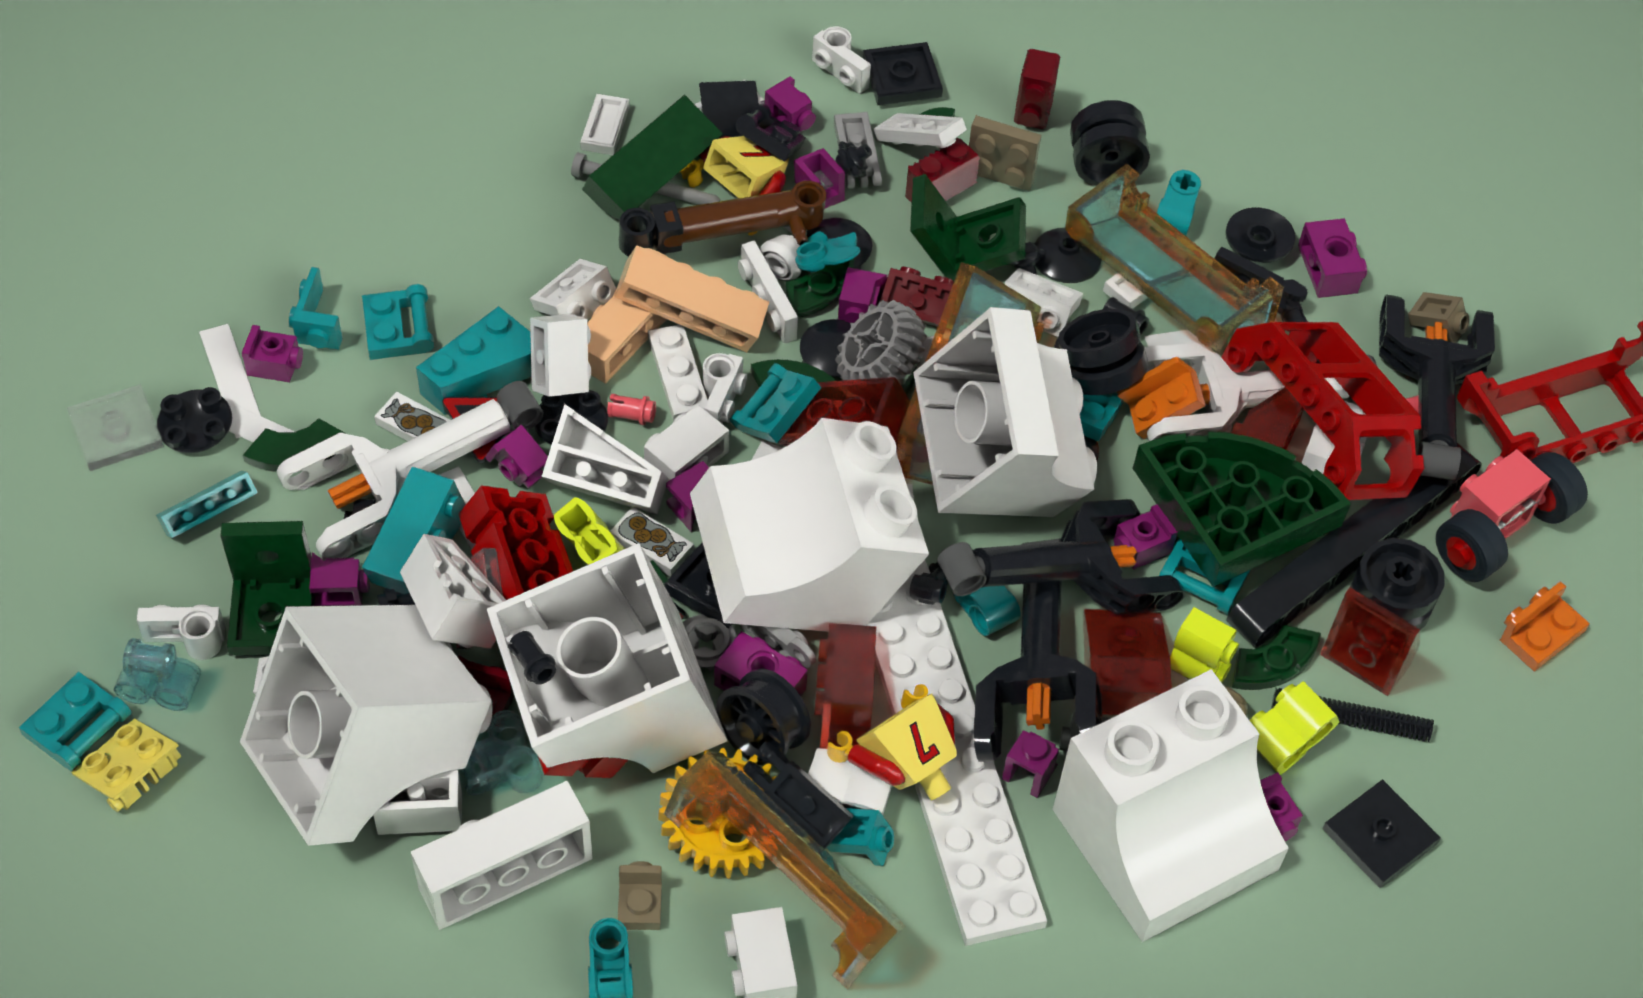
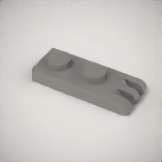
M868 112L835 114L834 128L838 148L839 143L844 141L846 143L852 142L856 147L867 144L872 150V155L866 159L868 169H866L867 176L863 178L861 176L854 177L853 175L845 174L847 189L855 187L854 178H859L861 188L868 187V177L872 176L874 186H881V172Z

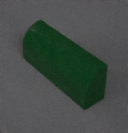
M684 94L591 173L582 190L603 211L614 218L620 219L622 213L626 210L639 208L706 150L713 140L721 137L723 133Z

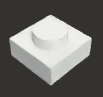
M1128 265L1105 282L1103 292L1133 309L1153 294L1155 285L1132 266Z

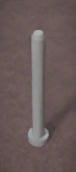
M577 152L572 163L571 175L579 178L583 174L590 175L602 164L589 161L586 154ZM669 182L656 192L660 195L697 205L720 202V198L717 195Z

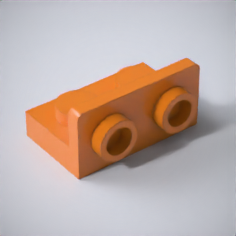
M1173 357L1162 362L1156 368L1145 373L1139 381L1117 392L1118 397L1129 405L1136 434L1143 439L1148 438L1147 431L1153 424L1160 422L1163 418L1190 415L1205 407L1196 371L1179 357Z
M1561 581L1550 590L1547 587L1540 589L1532 597L1528 607L1525 609L1520 606L1517 607L1504 621L1507 627L1500 641L1534 672L1582 635L1590 624L1561 598L1567 587Z

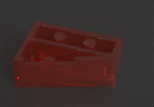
M829 623L828 639L820 638L818 662H825L826 665L818 664L816 688H822L824 691H816L814 715H822L820 748L827 749L829 742L837 747H843L837 743V734L841 731H846L851 735L852 745L854 746L859 744L856 739L871 729L876 626Z

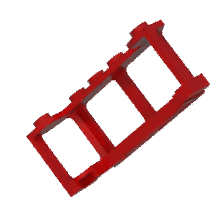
M1643 321L1637 325L1641 332L1639 338L1626 341L1624 337H1620L1617 339L1612 350L1500 385L1497 384L1493 377L1487 379L1483 371L1466 375L1457 395V400L1463 409L1482 420L1501 448L1500 456L1503 458L1518 449L1530 461L1539 454L1554 452L1564 456L1572 463H1576L1586 456L1600 451L1601 453H1607L1614 450L1617 446L1631 441L1633 443L1643 441V397L1627 377L1625 370L1643 357ZM1604 384L1609 386L1631 418L1581 433L1558 398ZM1541 405L1549 413L1565 439L1538 447L1540 440L1534 432H1525L1513 436L1500 416L1531 406Z
M1268 322L1235 330L1221 358L1236 373L1248 372L1255 361H1264L1335 445L1325 464L1323 474L1336 485L1348 500L1405 498L1409 495L1424 470L1423 455H1416L1414 430L1421 429L1420 414L1338 322ZM1325 378H1335L1365 414L1355 413ZM1360 437H1386L1392 444L1384 457L1385 462L1390 468V478L1387 483L1354 485L1362 471Z

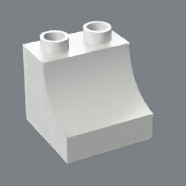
M990 307L913 372L938 513L1054 517L1094 490L1097 461L1093 451L1086 447L1080 419L1083 405L1081 385L1075 378H1072L1067 349H1058L1037 343L1031 311Z
M821 418L801 438L774 453L747 462L710 466L690 493L723 623L860 634L929 555L917 518V508L910 496L896 453L895 440L890 434L888 427L874 422L864 421L857 423Z
M639 543L487 608L531 747L547 768L582 759L609 757L635 761L644 765L652 773H655L688 759L690 756H695L728 741L679 611ZM529 631L544 653L553 656L556 662V673L550 681L538 685L525 678L523 666L508 649V644H512L510 642L511 638L517 633Z
M416 605L286 607L240 743L308 846L353 842L368 820L385 803L406 788L430 776L466 768L478 735L485 732L490 725L492 701L487 689L477 683L455 655L450 642L432 640Z
M1212 669L1072 737L1052 810L1142 942L1279 871L1289 849L1274 822L1261 787L1257 767V743L1260 734Z

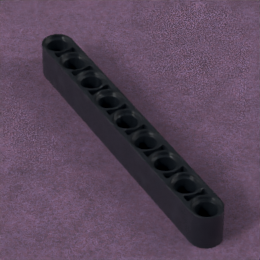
M1457 443V447L1461 449L1459 471L1454 481L1420 475L1407 497L1372 499L1346 519L1341 527L1329 532L1237 603L1228 614L1226 621L1255 648L1261 646L1278 633L1282 625H1288L1356 572L1362 557L1369 547L1378 541L1402 536L1457 493L1461 485L1471 475H1477L1482 467V463Z

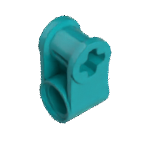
M1179 170L1173 173L1164 198L1161 199L1152 228L1186 238L1195 211V202L1201 187L1200 178L1194 172Z
M1005 586L981 587L977 591L965 596H956L953 593L956 601L972 620L976 630L983 636H989L1021 618L1019 604L1014 595Z
M615 918L600 919L592 926L589 934V998H633L632 964H629L627 929L621 921ZM608 938L619 941V945L610 950L601 948L599 943Z

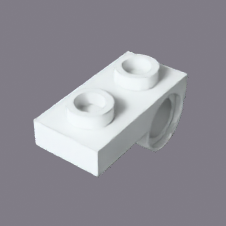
M833 26L813 36L812 61L818 67L825 69L839 79L842 84L849 86L859 94L869 88L871 64L851 51L852 37L847 29Z
M716 353L707 357L703 363V387L706 397H708L704 409L721 424L723 422L729 423L735 407L733 400L736 394L742 395L746 386L747 374L743 373L742 357Z
M157 605L152 608H138L137 624L144 642H183L188 655L197 660L210 659L220 651L226 630L220 607L195 605L193 607Z

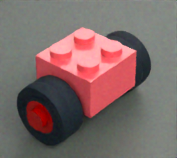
M1518 449L1505 458L1498 456L1488 465L1483 474L1480 476L1473 474L1461 485L1459 491L1462 494L1460 499L1450 509L1451 518L1444 522L1436 532L1435 540L1438 552L1449 569L1460 578L1469 582L1485 580L1500 569L1508 559V546L1505 539L1530 522L1533 515L1546 523L1557 524L1565 521L1584 506L1587 501L1588 490L1582 474L1570 460L1554 452L1539 454L1531 461Z

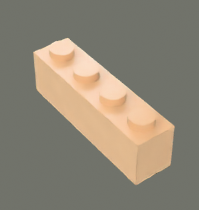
M637 245L625 263L614 295L615 298L746 353L759 338L769 301L759 298L754 292L740 290L726 284L719 277L705 275L693 270L686 263L672 261L660 256L653 249L642 248Z
M657 251V252L660 254V256H663V257L668 258V259H670V260H672V261H675V260L669 258L668 256H666V255L660 253L659 251ZM613 295L605 305H600L594 311L592 318L587 322L591 333V339L588 344V362L591 366V375L606 384L648 340V330L658 329L667 319L615 298Z

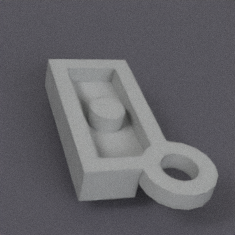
M741 624V629L752 638L758 637L763 639L771 649L785 657H794L802 663L804 668H809L815 663L816 656L809 647L807 639L799 631L790 630L789 628Z

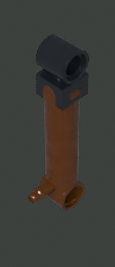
M801 181L792 190L683 208H677L675 201L650 205V212L642 208H631L622 213L620 217L619 248L626 256H630L636 245L653 249L655 245L656 251L667 254L682 251V243L790 226L793 237L796 239L797 244L801 246L808 242L806 230L817 228L823 220L826 191L817 182Z

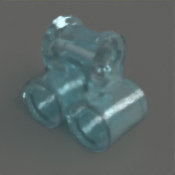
M131 638L124 650L123 668L114 686V692L121 699L130 703L145 704L150 699H154L156 703L166 709L183 711L189 706L201 676V669L187 659L178 658L174 644L165 643L161 647L144 644L139 638Z
M499 711L492 716L487 729L489 738L475 743L467 766L462 769L467 781L465 789L469 795L482 794L505 781H508L511 788L519 793L533 792L542 783L543 770L538 755L533 749L527 747L528 736L523 720L513 711ZM505 728H515L518 730L515 737L505 741L498 738L499 733ZM530 763L533 765V769L526 776H516L513 774V770L519 764ZM474 764H478L480 773L476 772Z

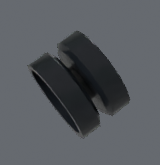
M1104 100L1090 104L1079 111L1072 120L1070 136L1074 149V165L1078 176L1087 183L1100 187L1122 185L1139 177L1148 167L1150 152L1146 139L1145 121L1141 111L1134 105L1120 100Z
M1111 308L1092 311L1069 322L1059 332V348L1067 349L1072 378H1075L1080 383L1084 395L1099 396L1126 389L1139 381L1148 370L1149 362L1145 348L1140 342L1141 334L1138 323L1131 312Z
M1399 538L1378 541L1366 550L1360 561L1348 591L1349 606L1354 617L1366 629L1378 635L1393 638L1414 635L1426 626L1445 586L1444 570L1433 553L1425 546L1414 541Z

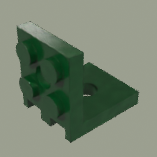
M923 174L913 178L910 232L946 278L957 280L1025 259L1026 204L1021 197H1017L956 216L928 176ZM996 233V235L991 240H989L990 236Z
M303 521L222 523L220 537L233 578L227 640L229 656L270 654L285 608L313 606L314 593H310L309 589L312 556ZM268 611H279L282 613L280 618L274 622H264L261 620L262 616Z

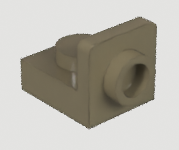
M1423 292L1408 314L1410 325L1434 327L1435 322H1441L1442 328L1447 329V341L1453 343L1458 341L1469 326V315L1465 311L1463 298L1457 296Z
M644 861L620 865L618 920L624 924L627 930H660L662 867Z

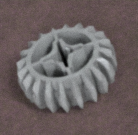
M882 300L878 306L871 304L868 312H860L859 319L855 323H850L851 328L848 333L842 334L844 341L838 345L837 349L840 354L835 359L838 363L837 372L841 375L842 380L846 382V385L868 397L871 395L880 397L884 391L891 393L894 385H903V379L907 374L912 375L911 369L915 364L920 363L918 359L919 354L926 349L922 344L927 338L924 332L926 325L922 323L916 312L909 306H904L895 300L889 303Z

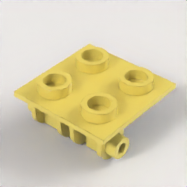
M134 718L128 724L120 727L114 736L98 750L88 754L82 763L71 773L107 796L108 799L106 801L114 811L119 812L122 808L125 810L129 809L142 796L136 786L144 793L150 790L143 779L144 776L152 784L156 785L159 782L158 778L162 779L173 768L178 766L177 760L181 758V754L176 749L179 746L176 742Z

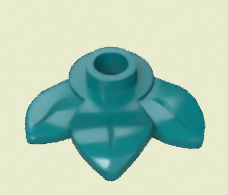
M816 232L808 238V242L798 247L795 259L797 267L808 272H817L826 265L840 264L853 259L860 253V248L856 246V233L852 232L838 238L828 239L827 235L823 232Z

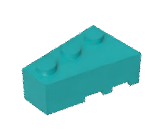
M498 306L416 367L420 395L446 415L448 413L442 405V400L445 397H487L488 393L501 389L509 383L532 377L531 332Z
M411 467L362 566L371 583L387 589H395L396 592L402 594L410 593L400 571L423 534L452 539L462 525L459 512L466 504L454 480Z

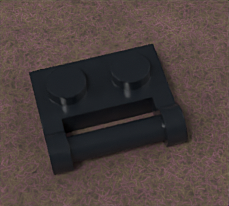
M765 104L755 105L750 110V113L741 115L735 123L736 129L741 135L784 162L800 149L806 137L799 133L800 129L793 123L786 120L781 122L771 116V110Z

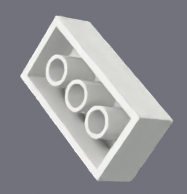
M568 781L481 820H470L462 824L457 831L411 851L419 891L438 929H444L593 859L590 821Z

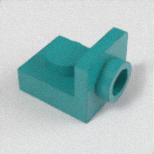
M846 808L854 817L827 849L830 852L867 854L874 865L883 866L887 854L894 844L893 829L879 810Z

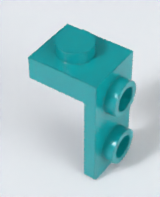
M311 267L307 279H302L300 283L297 306H292L290 310L289 327L293 328L298 344L339 350L343 339L339 317L315 312L323 292L320 269Z

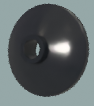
M1252 207L1240 210L1229 219L1226 226L1225 234L1230 247L1238 255L1254 262L1269 263L1281 260L1291 252L1295 243V231L1291 223L1281 214L1266 208Z
M1056 228L1043 233L1035 242L1037 249L1046 251V254L1040 258V261L1035 266L1043 275L1061 283L1083 282L1094 276L1100 268L1102 261L1101 249L1098 243L1083 231L1073 228Z

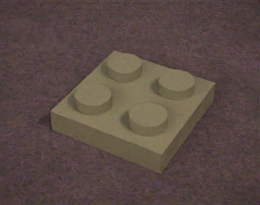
M976 115L971 126L969 147L980 157L977 176L1030 191L1034 183L1042 135Z

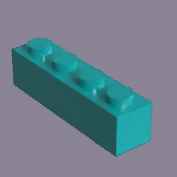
M241 470L156 516L166 535L173 538L258 492L248 472Z

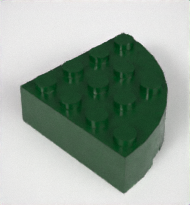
M1208 432L1207 436H1186V433L1164 436L1140 444L1132 468L1155 503L1158 504L1178 532V537L1212 587L1341 527L1351 506L1349 500L1330 479L1317 469L1313 472L1307 466L1296 461L1297 456L1291 452L1253 437L1227 432Z

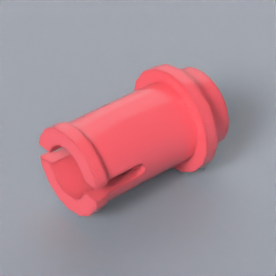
M617 394L610 395L609 399L613 403L608 402V417L639 421L640 425H645L647 422L653 423L656 414V401H651L649 396L639 399Z

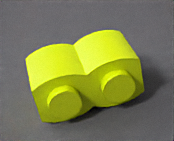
M574 497L554 514V520L559 531L576 547L577 553L587 565L625 549L610 533L606 523L585 501Z
M1193 607L1177 633L1174 649L1170 655L1167 667L1188 679L1195 678L1212 669L1221 683H1223L1232 666L1229 662L1239 646V643L1234 641L1237 630Z
M1304 681L1297 686L1290 684L1277 695L1276 701L1278 703L1274 708L1266 713L1263 710L1259 711L1250 719V722L1260 734L1257 752L1280 775L1299 761L1310 748L1326 737L1339 723L1337 715Z

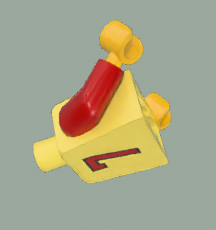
M722 136L712 141L711 145L699 155L700 159L698 161L693 160L681 170L682 178H687L690 187H697L702 183V170L704 169L737 198L782 192L786 182L784 173L789 158L784 162L745 136ZM758 231L749 232L748 235L752 236Z
M924 684L916 685L913 695L909 690H904L901 698L903 709L856 739L859 744L853 746L852 737L846 731H841L837 734V743L843 747H837L831 742L828 743L827 754L832 761L841 763L848 760L849 763L899 790L920 782L932 801L951 789L940 767L957 756L954 718L936 702L933 694L928 695V689Z

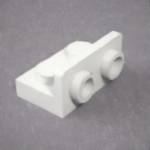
M579 259L529 299L536 311L551 316L572 314L587 318L588 321L600 305H605L613 297L616 287L607 266Z
M1018 268L1006 280L998 308L1031 311L1034 328L1058 337L1059 332L1067 325L1069 317L1079 307L1083 293Z

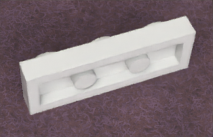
M896 113L873 130L878 141L893 142L894 145L908 143L914 144L917 147L931 145L937 148H945L955 143V138L967 129L963 118Z
M755 240L742 244L741 260L738 261L739 273L744 281H749L752 286V292L756 293L759 298L769 301L766 318L771 331H777L784 344L797 340L798 316Z
M679 324L648 330L649 344L673 421L678 415L683 412H689L698 404L704 409L708 400L684 326Z

